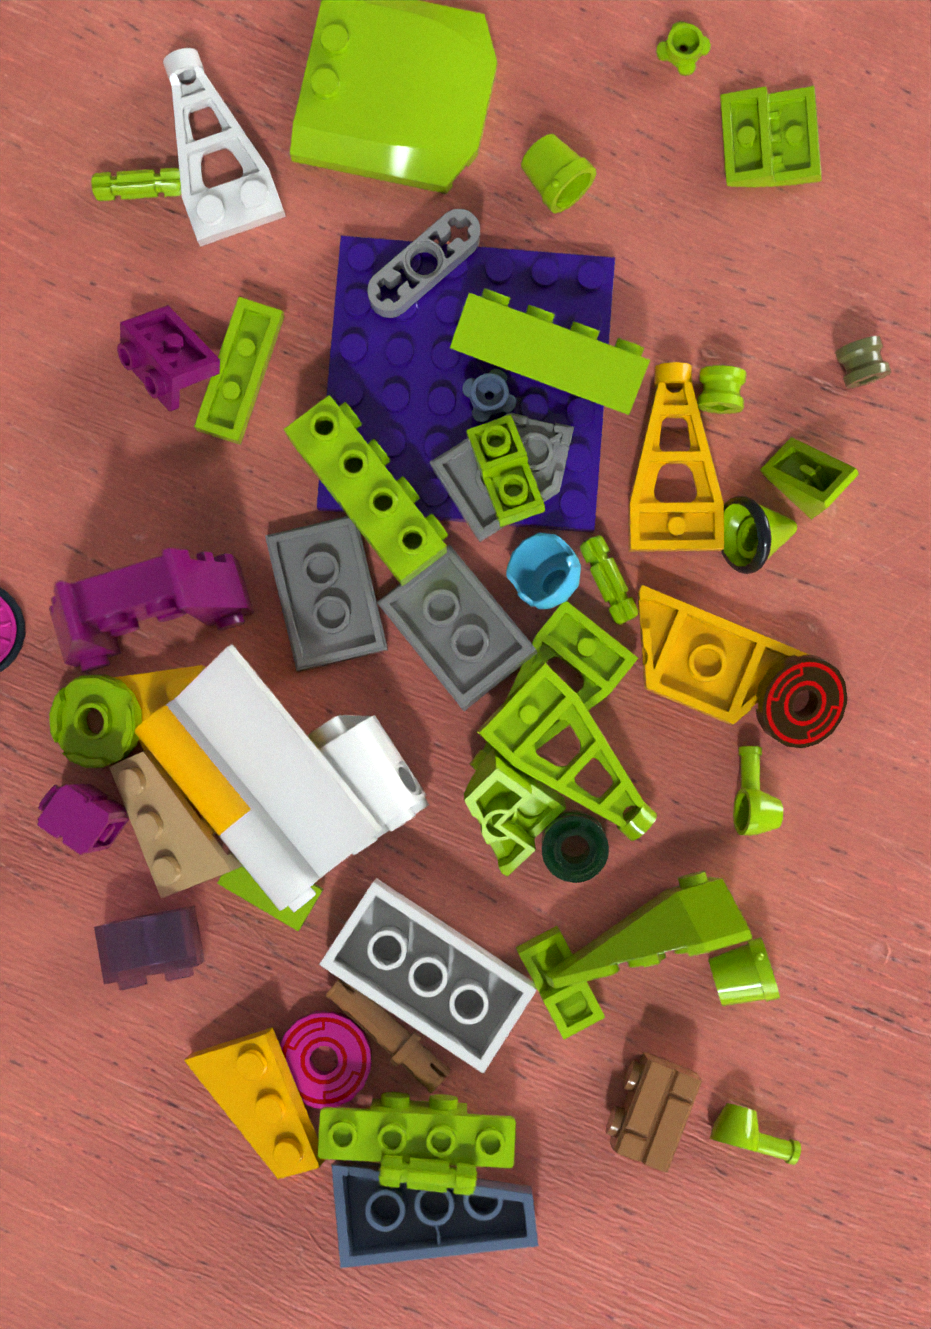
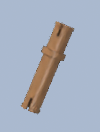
M339 979L326 993L325 996L331 999L391 1055L389 1061L396 1067L401 1064L427 1088L430 1094L442 1083L443 1077L450 1073L451 1069L448 1066L446 1067L419 1042L422 1038L415 1031L410 1034L378 1003Z

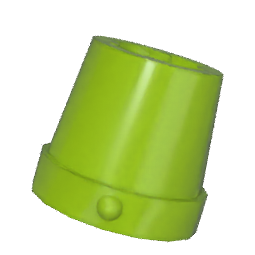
M548 134L535 142L526 152L521 162V169L541 195L542 202L555 214L563 212L575 204L587 192L596 177L595 167L586 158H581L554 134Z
M761 937L749 940L745 945L708 959L722 1006L760 1000L768 1002L780 998L770 960Z

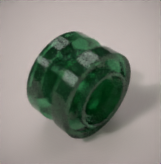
M578 810L562 812L544 829L542 834L541 846L544 863L554 876L563 881L579 883L590 880L601 872L607 862L609 845L605 830L601 823L589 813ZM573 835L581 836L588 842L586 851L575 857L565 854L561 849L563 841Z

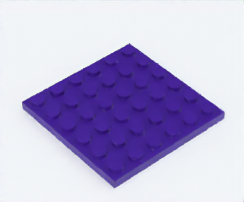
M341 236L326 397L330 395L338 406L344 402L350 406L362 423L357 428V431L367 443L373 439L377 441L391 461L385 466L395 480L403 476L420 499L414 504L422 515L426 518L432 513L437 520L466 522L434 473L430 461L468 438L466 430L506 415L500 412L492 415L489 421L485 423L477 422L472 417L473 406L470 398L463 394V384L467 379H476L493 369H499L507 375L506 383L509 394L516 398V407L511 413L528 416L529 419L574 427L560 492L544 502L545 512L507 526L593 533L596 519L604 406L450 348L468 294L472 293L481 297L484 288L511 298L508 304L509 308L526 313L528 305L555 314L552 324L570 330L574 321L600 331L597 340L609 344L615 257L477 247L469 257L403 314L394 318H385L378 315L370 305L367 292L369 281L413 241ZM444 244L441 248L445 257L449 258L450 255L447 254V245L449 244ZM427 252L415 255L411 261L412 269L420 275L432 273L438 265L437 259ZM403 269L398 271L401 273L402 281L393 289H389L385 285L380 287L381 302L385 299H390L393 303L398 301L397 290L406 281H408L411 289L415 287L406 278ZM487 392L485 398L491 400L494 398V394ZM319 479L317 509L319 511L345 513Z

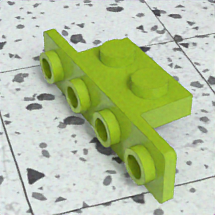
M385 1092L381 1094V1099H372L370 1109L323 1107L320 1111L318 1157L321 1159L381 1162L383 1156L391 1155L403 1157L402 1162L408 1163L410 1158L445 1161L449 1162V1165L456 1166V1163L472 1164L475 1167L512 1168L514 1165L516 1121L513 1116L467 1114V1103H458V1097L453 1095L435 1094L429 1096V1101L410 1100V1095L407 1093Z

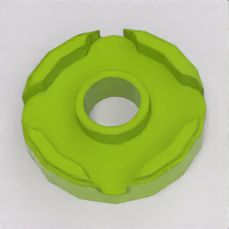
M106 674L82 675L73 679L74 681L70 682L66 687L61 688L54 697L49 713L50 733L54 742H58L64 751L62 754L70 762L85 768H103L125 759L137 746L139 737L134 730L142 723V710L135 694L121 680ZM93 708L99 710L104 719L103 728L98 734L92 732L87 725L88 713Z

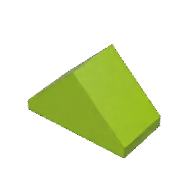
M792 437L760 469L762 474L811 520L827 509L859 475L855 467Z

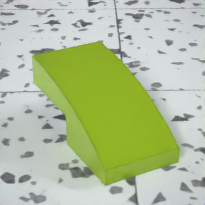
M558 926L516 947L563 1040L606 1018L587 981L556 989L547 984L545 973L573 955Z

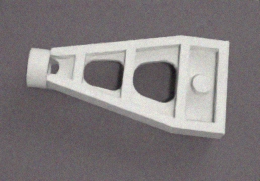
M182 48L168 54L164 58L163 64L172 86L182 200L200 247L286 217L268 166L204 73L198 51L193 48ZM210 107L222 127V132L195 141L192 136L189 114ZM224 148L230 150L243 168L242 177L210 189L207 188L202 181L201 161L203 156Z

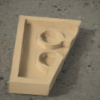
M149 750L109 767L161 898L242 867V864L233 853L228 855L213 837L216 834L214 829L205 819L201 820L188 803L187 796Z

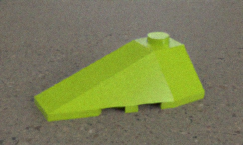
M705 871L694 872L679 877V886L661 892L545 973L547 984L554 989L616 974L620 971L618 966L620 963L627 962L628 967H648L660 964L661 960L666 958L665 952L674 950L675 954L688 953L690 957L751 940L752 935L722 878L707 877Z

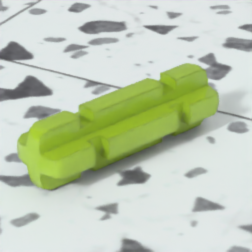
M176 167L161 168L160 173H155L154 169L117 171L116 176H111V172H101L93 174L91 180L93 195L98 201L115 200L118 195H121V200L155 198L158 197L159 193L163 192L164 197L180 196L182 194L180 172Z
M598 535L584 541L580 545V551L586 563L590 562L592 565L589 570L605 603L609 601L611 605L609 612L614 622L619 625L634 619L638 615V608L633 598H628L626 594L629 590L614 558L608 557L607 553L610 550L604 537Z
M385 1155L382 1157L379 1182L383 1186L399 1187L401 1182L407 1183L406 1188L446 1193L447 1188H453V1194L472 1195L474 1193L477 1171L476 1167L472 1164L456 1163V1168L449 1167V1162L410 1158L408 1163L402 1162L403 1157Z

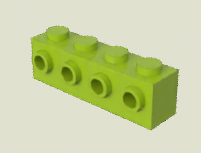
M486 288L483 289L481 297L472 293L468 294L450 345L451 349L630 415L650 362L649 359L641 357L644 347L620 338L617 339L615 346L597 340L600 331L574 321L570 330L552 324L555 314L528 305L526 313L509 308L508 304L511 298Z
M328 395L284 428V431L289 441L403 587L447 553V545L443 540L449 535L432 513L425 518L414 503L420 498L409 482L403 476L395 480L385 467L391 461L377 441L373 439L367 443L357 431V428L362 423L346 402L338 406L332 397Z

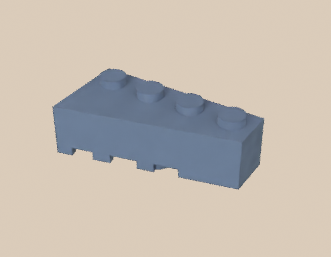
M335 1160L332 1163L340 1268L538 1246L531 1186L477 1178L476 1187L472 1195L453 1194V1188H447L446 1193L406 1188L407 1183L401 1182L399 1187H390L380 1184V1164L354 1160Z

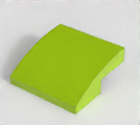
M766 86L720 94L727 186L769 187L822 181L815 86L768 94Z

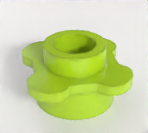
M679 21L673 24L667 40L658 44L656 54L661 61H669L676 66L680 75L688 76L694 73L696 62L699 58L709 53L711 43L695 25ZM684 45L688 50L682 52L679 47Z

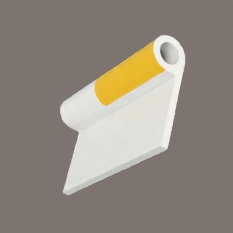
M233 644L223 650L174 700L159 708L134 730L144 745L279 911L287 906L293 912L301 908L316 895L311 888L315 882L383 829Z

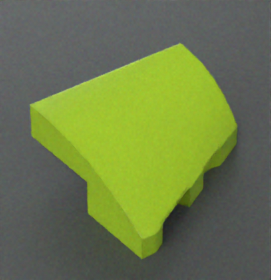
M494 748L476 769L464 792V800L472 816L477 818L486 844L491 845L498 859V867L501 873L507 877L536 850L534 838L566 809L563 796L544 783L512 766Z

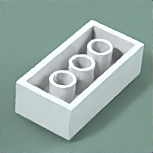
M377 878L373 881L319 964L482 1073L485 1072L537 991L532 980Z

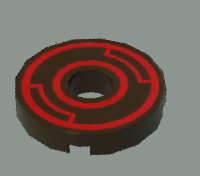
M793 655L783 658L767 671L759 683L756 694L759 697L756 717L764 732L786 747L806 748L819 744L835 731L843 719L848 701L846 682L836 667L818 656L803 655L798 657ZM803 690H808L809 700L807 705L802 710L794 712L792 704L795 696Z

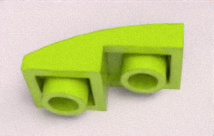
M511 414L466 430L500 528L545 512L544 501L528 464L526 450Z

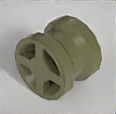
M880 336L857 340L841 347L835 352L837 361L843 364L846 370L843 380L847 389L870 384L892 373L889 363L882 360L880 354L883 348Z

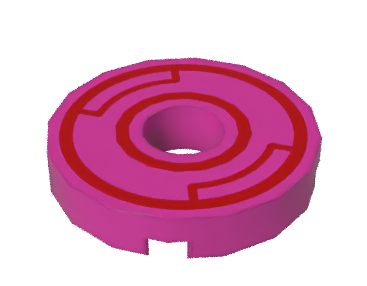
M328 1010L314 1011L300 1017L285 1032L280 1043L303 1103L313 1108L337 1107L351 1101L364 1087L371 1070L372 1047L365 1031L349 1016L342 1013L327 1012ZM321 1046L332 1048L338 1056L337 1066L330 1071L317 1069L312 1062V1052L316 1048Z

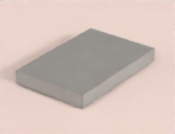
M348 516L265 536L297 672L388 651L361 534Z
M450 544L447 546V553L403 587L399 584L377 602L463 711L467 710L538 653L536 648Z

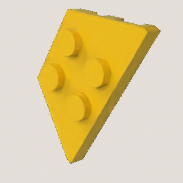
M641 585L638 590L644 689L729 725H734L758 703L759 697L756 694L759 683L772 666L783 658L793 655L799 657L807 654L644 585Z

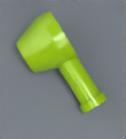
M739 747L738 755L741 756V789L736 794L733 807L735 829L739 835L745 836L759 835L778 829L783 820L782 802L780 799L760 791V756H762V747Z
M726 1103L711 1129V1140L783 1159L785 1163L795 1165L800 1158L801 1144L799 1141L793 1139L784 1140L759 1133L757 1112L749 1108Z

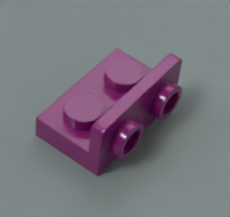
M168 305L120 322V344L117 346V352L122 365L127 370H132L144 383L149 395L154 399L157 398L169 412L179 409L180 389L220 373V359Z

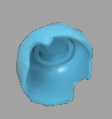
M539 532L524 539L512 552L506 568V576L515 587L517 595L529 606L538 609H551L566 602L580 584V561L571 547L556 534Z

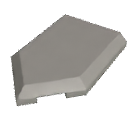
M509 412L504 416L511 414L527 453L528 464L542 499L545 502L560 492L574 427L529 419L528 416ZM468 438L430 461L434 473L479 542L503 528H500Z

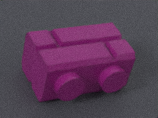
M66 784L60 787L54 785L45 794L38 806L42 814L37 820H39L38 826L55 838L63 837V844L79 855L110 848L129 821V816L123 805L114 799L107 800L108 795L94 785Z

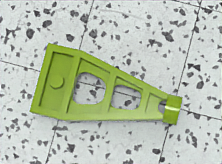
M566 601L557 608L535 636L532 645L538 653L521 666L506 700L541 662L546 663L551 658L557 657L582 675L583 686L576 694L579 695L587 710H590L613 691L637 661L638 657ZM556 720L535 743V750L569 726V723L565 720ZM486 742L483 750L477 753L469 765L476 770L493 748Z
M541 662L476 731L512 766L616 824L617 828L630 841H634L646 833L657 818V813L639 795L579 695L546 663ZM556 720L567 721L580 742L579 753L566 766H556L540 757L535 750V743ZM592 758H596L612 778V785L601 797L592 796L577 785L574 777ZM628 806H631V807L623 814L624 810H625Z

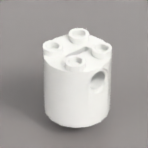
M338 715L308 735V738L383 828L377 835L353 852V855L378 840L377 838L389 830L393 831L413 818L416 813L429 805L425 798L426 793L375 715Z

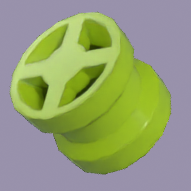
M712 365L700 369L699 381L703 384V393L697 398L699 410L717 414H732L741 412L744 409V399L740 396V388L746 382L745 370L726 365Z

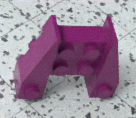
M167 548L162 550L163 556L71 584L63 580L55 582L53 590L55 596L51 599L52 606L49 607L64 663L74 667L81 666L82 672L110 665L108 658L121 654L116 636L138 630L140 628L139 621L152 617H157L158 622H165L182 617L187 613L210 627L216 625L218 631L243 625L245 623L244 616L253 614L254 610L239 560L232 554L223 553L213 557L212 552L206 551L197 553V560L190 559L189 552L186 549Z

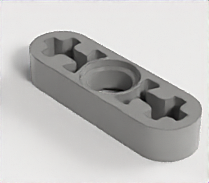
M465 209L448 211L379 270L368 284L367 292L372 309L378 315L385 318L400 316L477 249L480 242V224L476 216ZM454 225L456 228L462 229L467 226L468 240L464 242L459 237L454 239L447 245V254L450 257L446 258L441 247L451 238L450 227ZM435 239H438L440 246L434 242ZM422 252L432 254L438 261L437 268L428 275L416 273L411 267V261L415 255ZM403 269L406 278L415 287L411 289L408 281H406L397 290L398 301L393 303L392 300L385 299L381 302L380 287L384 285L389 289L396 287L402 281L401 273L398 271Z

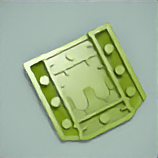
M321 0L293 121L290 147L292 162L447 194L453 187V181L466 166L469 167L478 156L495 81L497 59L485 14L420 0Z

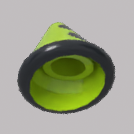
M747 496L733 497L724 504V549L721 553L726 562L739 573H755L796 533L797 523L789 517L758 504Z

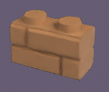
M643 1052L639 1063L632 1061L623 1082V1088L629 1090L623 1107L615 1106L606 1126V1134L611 1136L609 1142L613 1151L668 1173L702 1083V1079L698 1074L647 1052Z

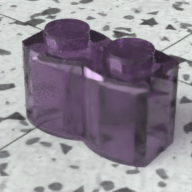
M195 906L106 922L94 927L104 984L117 982L119 990L148 984L146 976L164 973L165 981L190 977L194 975L193 967L205 962Z

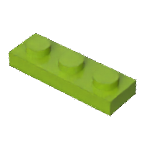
M238 297L218 355L220 359V373L210 378L194 425L197 431L241 445L285 317L282 310Z

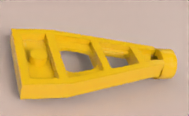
M681 362L656 365L654 367L655 395L628 504L629 552L722 551L724 549V502L692 386V365ZM667 389H681V390H680L679 392L672 393V392L668 391ZM683 418L686 421L690 441V449L688 451H662L660 449L661 425L664 419ZM665 464H684L691 470L697 491L696 497L692 502L661 503L656 499L654 488L658 472Z

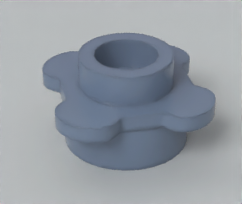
M493 369L476 379L469 378L463 384V394L470 398L473 406L472 417L477 422L485 423L489 421L492 415L500 412L505 414L511 413L516 407V398L509 394L506 383L507 375L502 370ZM487 392H492L494 394V398L491 400H487L485 398V394Z

